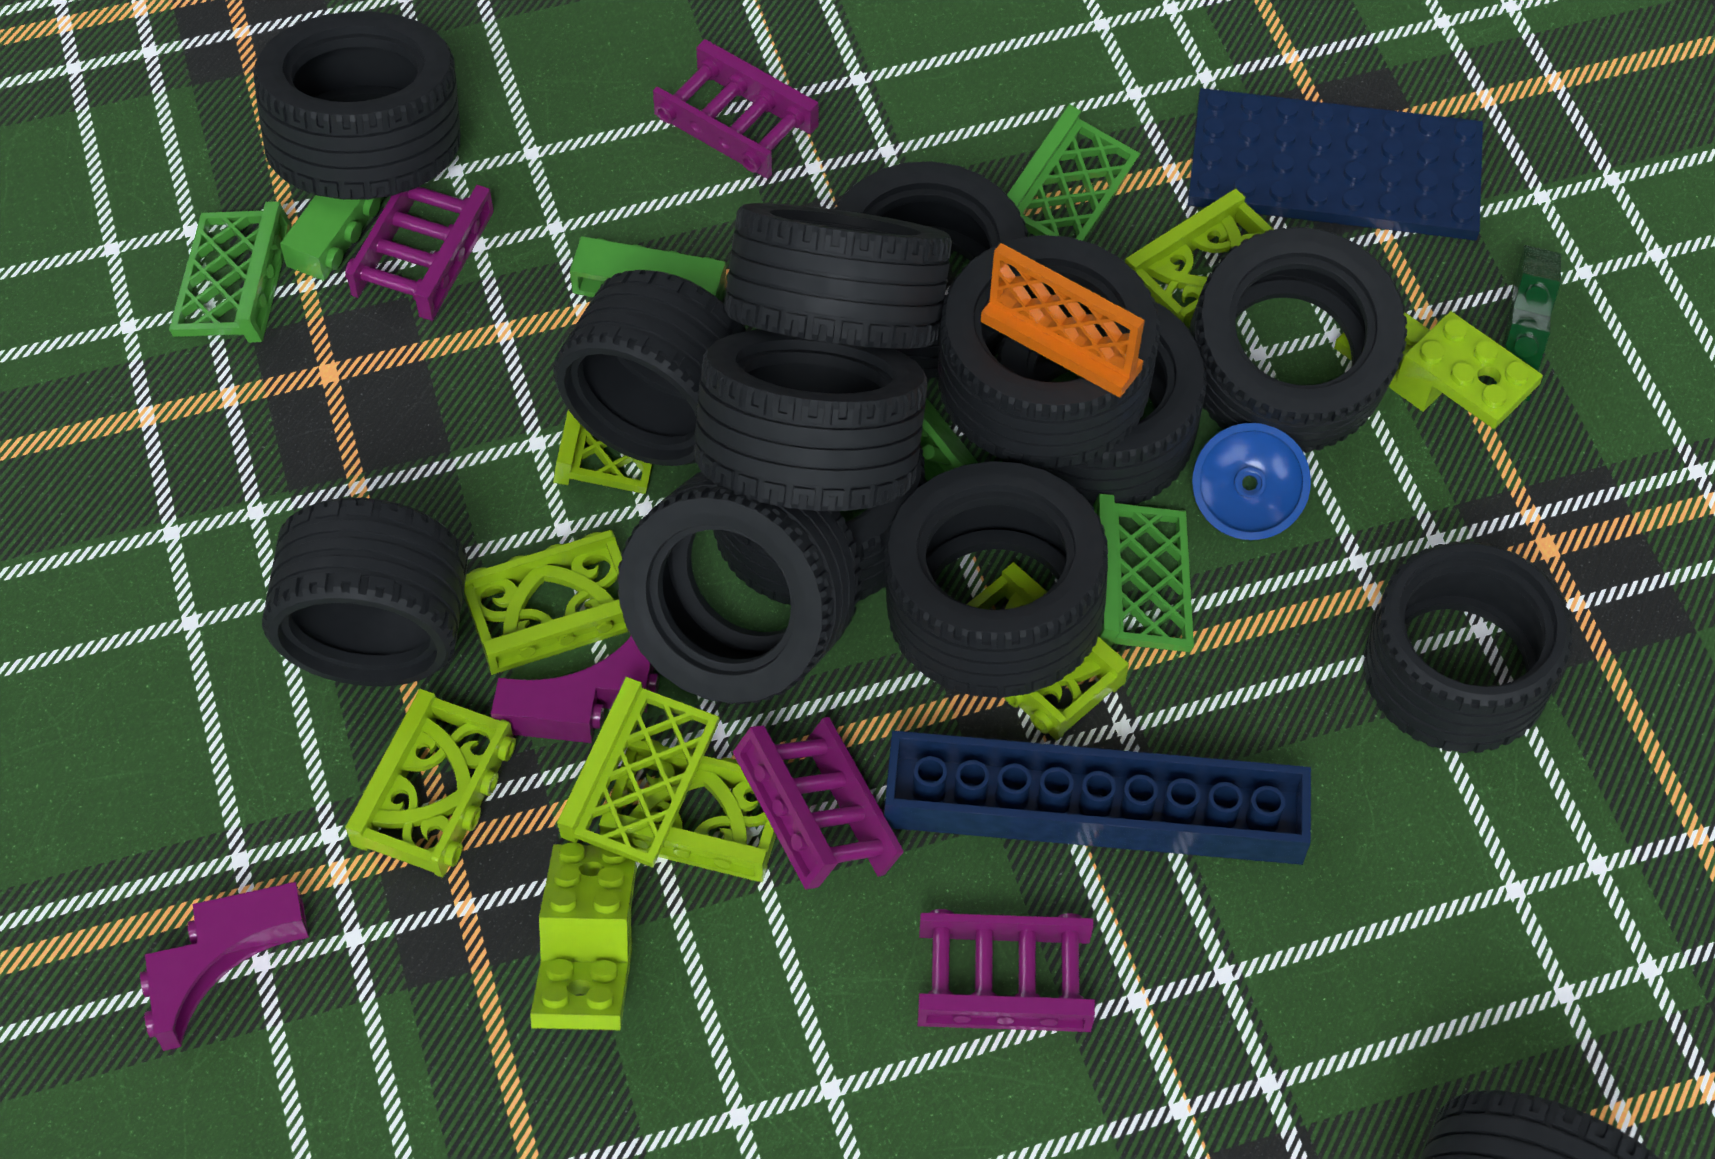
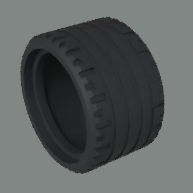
M653 270L624 271L623 273L613 275L612 278H608L600 286L557 353L554 360L555 365L553 366L555 383L563 402L575 419L589 433L610 448L649 464L661 466L696 463L694 460L695 428L703 355L717 340L732 334L746 332L743 324L731 319L724 309L725 304L721 300L689 280Z
M338 498L307 506L286 519V522L280 528L262 617L264 635L278 653L289 662L325 679L361 686H397L422 680L444 668L454 655L468 559L466 558V551L456 536L436 519L421 511L395 502L371 498Z
M1474 541L1449 542V544L1434 545L1431 549L1426 548L1420 551L1419 555H1413L1408 558L1406 564L1399 566L1396 573L1391 576L1383 593L1364 649L1365 660L1363 668L1366 673V684L1370 686L1369 692L1372 698L1376 699L1377 707L1387 715L1386 718L1391 723L1398 726V729L1403 733L1412 736L1411 738L1426 743L1427 746L1442 748V750L1449 752L1452 750L1459 753L1471 751L1479 753L1487 749H1498L1502 744L1508 745L1514 739L1523 736L1526 730L1531 729L1538 720L1566 665L1573 637L1570 635L1573 628L1572 622L1569 620V609L1565 607V600L1562 594L1558 593L1556 585L1547 578V575L1535 567V564L1525 560L1515 552L1512 553L1505 548L1496 547L1488 543H1474ZM1444 609L1469 612L1485 618L1503 629L1514 640L1522 654L1526 674L1517 680L1499 686L1486 687L1463 684L1445 677L1428 666L1416 653L1408 638L1405 624L1421 614Z

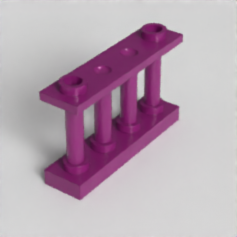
M704 39L696 47L698 71L674 95L658 86L653 90L654 114L663 122L676 126L742 164L748 171L756 172L769 179L772 176V150L793 128H799L809 135L814 132L819 126V102ZM708 80H714L723 85L725 88L702 111L686 103ZM736 96H742L753 102L730 127L714 119ZM764 112H770L782 119L759 143L743 135Z
M476 185L470 197H466L464 200L420 186L391 196L355 258H351L346 266L345 277L348 279L351 295L359 298L367 282L412 295L413 299L416 300L419 317L433 321L494 212L490 189ZM414 201H419L460 215L454 224L444 226L408 215V212ZM400 227L443 240L444 243L439 252L435 251L431 254L392 242V239ZM388 255L429 269L423 279L414 281L378 270L376 267L382 256Z
M830 717L822 718L807 740L783 744H774L764 725L750 727L732 753L805 890L818 888L838 863L868 858L877 876H884L903 854L904 851ZM812 756L821 774L792 778L783 760ZM831 790L840 808L811 812L801 795ZM849 824L858 842L830 847L820 828Z
M935 909L929 913H921L919 938H932V990L927 994L919 993L917 1026L1091 1032L1095 1018V999H1084L1083 996L1079 995V943L1090 944L1093 918H1082V916L1074 913H1066L1058 917L954 914L947 909ZM950 939L975 940V992L971 995H953L949 991ZM993 941H1019V993L1014 997L997 996L992 992ZM1036 942L1062 943V995L1058 998H1043L1036 994Z

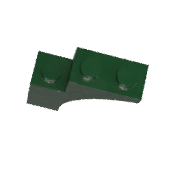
M1524 245L1514 279L1512 304L1502 347L1539 371L1550 335L1552 310L1561 284V253ZM1531 394L1525 399L1526 401H1530Z

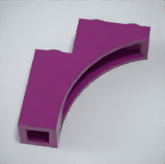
M630 636L610 656L589 668L573 674L541 680L498 678L491 717L500 721L502 719L509 721L513 735L592 743L595 728H602L604 708L611 709L625 678L629 677L642 682L643 689L658 693L659 674L654 673L655 668L643 656L632 636ZM647 703L646 708L644 710L645 713H647L649 703Z
M296 882L192 904L194 920L187 922L191 944L145 954L147 971L140 972V982L144 997H150L151 1010L145 1012V1024L149 1037H156L163 1051L182 1046L186 1028L198 1004L215 983L232 968L257 953L274 946L309 938L304 902Z

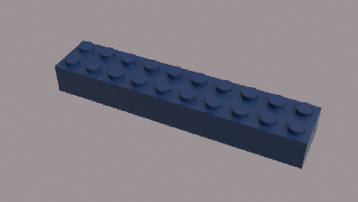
M892 731L884 816L893 829L1303 865L1311 843V767Z

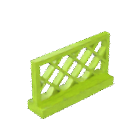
M568 410L553 483L569 485V480L574 479L646 494L652 464L626 455L612 462L603 450L607 445L601 441L597 442ZM585 442H587L589 447L584 449ZM594 453L605 465L597 471L580 468L581 460ZM633 461L642 472L641 480L624 477L619 468Z
M626 677L557 821L561 838L577 843L579 839L653 868L720 722L719 716L643 689L642 682ZM647 703L664 709L668 720L646 728L641 716ZM672 712L679 716L673 717ZM691 720L706 725L702 736L688 742H684L678 725ZM637 725H639L641 730L634 733ZM672 728L679 745L657 753L650 736ZM645 739L652 756L629 764L624 753L627 746ZM696 748L691 757L689 750ZM683 753L688 763L686 771L668 779L661 761ZM622 760L624 767L617 769L620 761ZM656 764L662 782L640 790L633 772ZM628 775L635 792L612 801L607 790L610 782ZM679 784L676 793L674 794L672 787ZM667 790L671 799L669 808L651 816L644 798ZM603 797H605L607 803L600 806ZM639 800L646 818L623 827L616 809ZM610 811L618 828L604 835L588 830L593 818ZM662 821L660 828L657 831L655 824ZM650 826L655 839L649 852L631 847L627 835ZM618 838H622L624 844L615 840Z

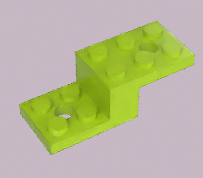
M1452 311L1431 330L1404 312V316L1407 318L1405 326L1407 329V336L1405 338L1406 348L1403 351L1404 355L1389 388L1422 412L1443 393L1485 424L1495 429L1540 385L1543 378L1540 372ZM1342 333L1336 339L1334 349L1352 361L1349 342L1345 333ZM1489 376L1497 384L1486 385L1478 377Z
M574 842L553 844L539 914L541 962L531 1008V1028L621 1030L632 954L631 904L638 862L594 845H582Z

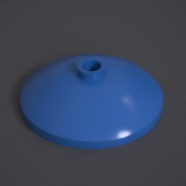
M1261 423L1238 424L1216 434L1201 450L1194 465L1192 476L1194 498L1204 518L1218 531L1241 540L1266 539L1281 533L1291 526L1304 510L1311 487L1309 465L1298 444L1283 431ZM1247 476L1253 477L1256 480V488L1252 491L1244 489L1242 485L1243 479Z

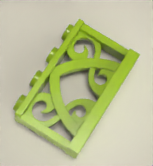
M1236 188L1125 258V263L1142 278L1144 285L1150 290L1155 302L1171 311L1188 329L1201 291L1208 278L1206 276L1190 274L1193 267L1192 251L1198 248L1209 253L1227 252L1234 246H1239L1243 240L1252 238L1255 234H1263L1270 229L1274 230L1245 203L1246 197ZM1236 223L1241 225L1249 234L1241 236ZM1216 236L1219 237L1218 243H1212L1209 241ZM1181 259L1185 262V266L1181 271H1178L1180 264L1175 265L1174 263ZM1153 278L1168 284L1166 289L1164 290ZM1177 288L1183 289V302L1190 296L1195 297L1197 300L1186 307H1182L1172 298V294Z
M612 530L602 533H590L584 538L573 542L555 544L544 551L527 556H515L505 563L488 568H477L466 574L463 595L486 656L491 675L629 632L624 622L619 599L614 600L605 590L617 580L619 562L622 561L621 552ZM601 561H607L610 565L608 574L600 581L594 582L593 580L599 573L598 565L590 570L584 567ZM544 582L564 585L578 591L569 601L565 610V616L557 619H552L542 611L524 608L533 593ZM505 592L501 598L492 597V601L499 607L507 608L506 611H492L482 605V598ZM590 599L584 603V607H589V609L576 612L577 607L582 602ZM531 619L539 621L541 624L526 628L530 624V620H520ZM486 621L504 622L503 635L492 639Z
M1013 562L1002 571V576L967 605L981 609H990L1005 596L1009 599L1005 609H1011L1031 603L1042 597L1047 591ZM1098 637L1096 645L1092 647V652L1089 656L1084 658V662L1059 682L1030 694L1004 697V699L1011 706H1019L1028 714L1031 722L1040 732L1044 734L1049 733L1058 741L1069 728L1112 691L1116 692L1125 684L1129 663ZM1096 676L1099 681L1082 694L1077 683ZM1067 685L1073 699L1067 708L1057 709L1044 698L1047 694H1053L1057 697L1059 703L1062 697L1061 686Z
M419 689L345 827L351 846L365 851L370 849L431 871L436 876L443 878L449 866L454 867L459 861L463 849L462 841L467 831L475 829L481 814L480 805L485 795H492L498 782L499 774L497 772L502 762L509 761L514 752L516 739L513 738L511 723L440 700L435 697L434 693ZM439 719L459 728L449 736L435 721ZM474 733L484 735L490 741L482 755L472 754V749L479 745L478 741L466 742L460 749L457 744L464 737ZM422 747L429 748L430 755L435 751L436 747L439 748L434 755L427 759L417 757ZM447 758L456 777L457 790L437 802L418 808L419 803L416 790L412 783L406 779L408 772L429 770ZM469 769H476L471 778ZM404 793L409 796L408 810H404V801L400 804L393 803L397 794ZM452 814L450 820H448L446 817ZM421 826L422 835L427 841H429L428 834L431 830L438 829L443 834L436 846L423 849L416 846L412 840L413 827ZM379 828H403V841L377 831Z
M645 739L629 744L625 753L629 764L652 756ZM651 739L657 753L670 749V747L663 746L660 742ZM694 749L689 750L691 757L695 751ZM683 753L661 761L668 779L684 773L688 766ZM704 756L688 791L705 787L717 799L726 816H716L707 819L692 832L683 829L682 820L678 813L658 857L763 883L776 834L764 812L756 816H743L742 812H749L757 807L758 800L749 802L745 799L747 793L754 794L737 760L732 758H722L720 760ZM656 764L646 767L658 771ZM648 774L646 776L649 786L662 782L661 776L659 778H651ZM628 775L616 779L610 796L612 801L626 796L628 791L630 793L635 792ZM679 784L672 787L674 794L676 793ZM667 790L644 798L651 816L659 813L656 812L657 809L664 811L670 806L668 801L671 799ZM640 803L629 816L621 814L623 807L616 809L623 827L646 818ZM611 811L602 814L599 823L600 835L618 829ZM659 823L655 824L657 831L659 830L661 825ZM765 825L758 847L747 845L746 827ZM650 826L627 835L631 846H638L639 850L647 853L655 839ZM714 828H731V830L726 828L720 829V833L724 835L723 839L708 836L709 831ZM618 838L615 840L624 844L622 838Z

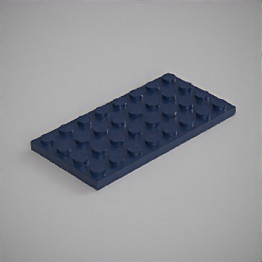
M1200 88L1187 206L1206 208L1236 188L1246 197L1245 203L1260 215L1477 241L1480 232L1483 121Z

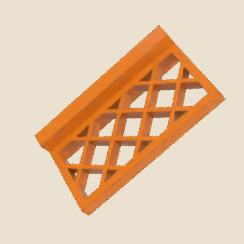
M1002 243L999 244L994 250L990 299L987 306L981 312V322L1121 398L1142 371L1143 360L1138 358L1145 320ZM1007 264L1015 267L1020 276H1015ZM1043 283L1052 287L1056 295H1051ZM1028 285L1037 298H1031L1023 286ZM1078 302L1087 306L1092 314H1086ZM1064 304L1072 317L1067 318L1059 305ZM1115 322L1130 329V333L1122 334ZM1094 324H1100L1108 336L1103 337Z

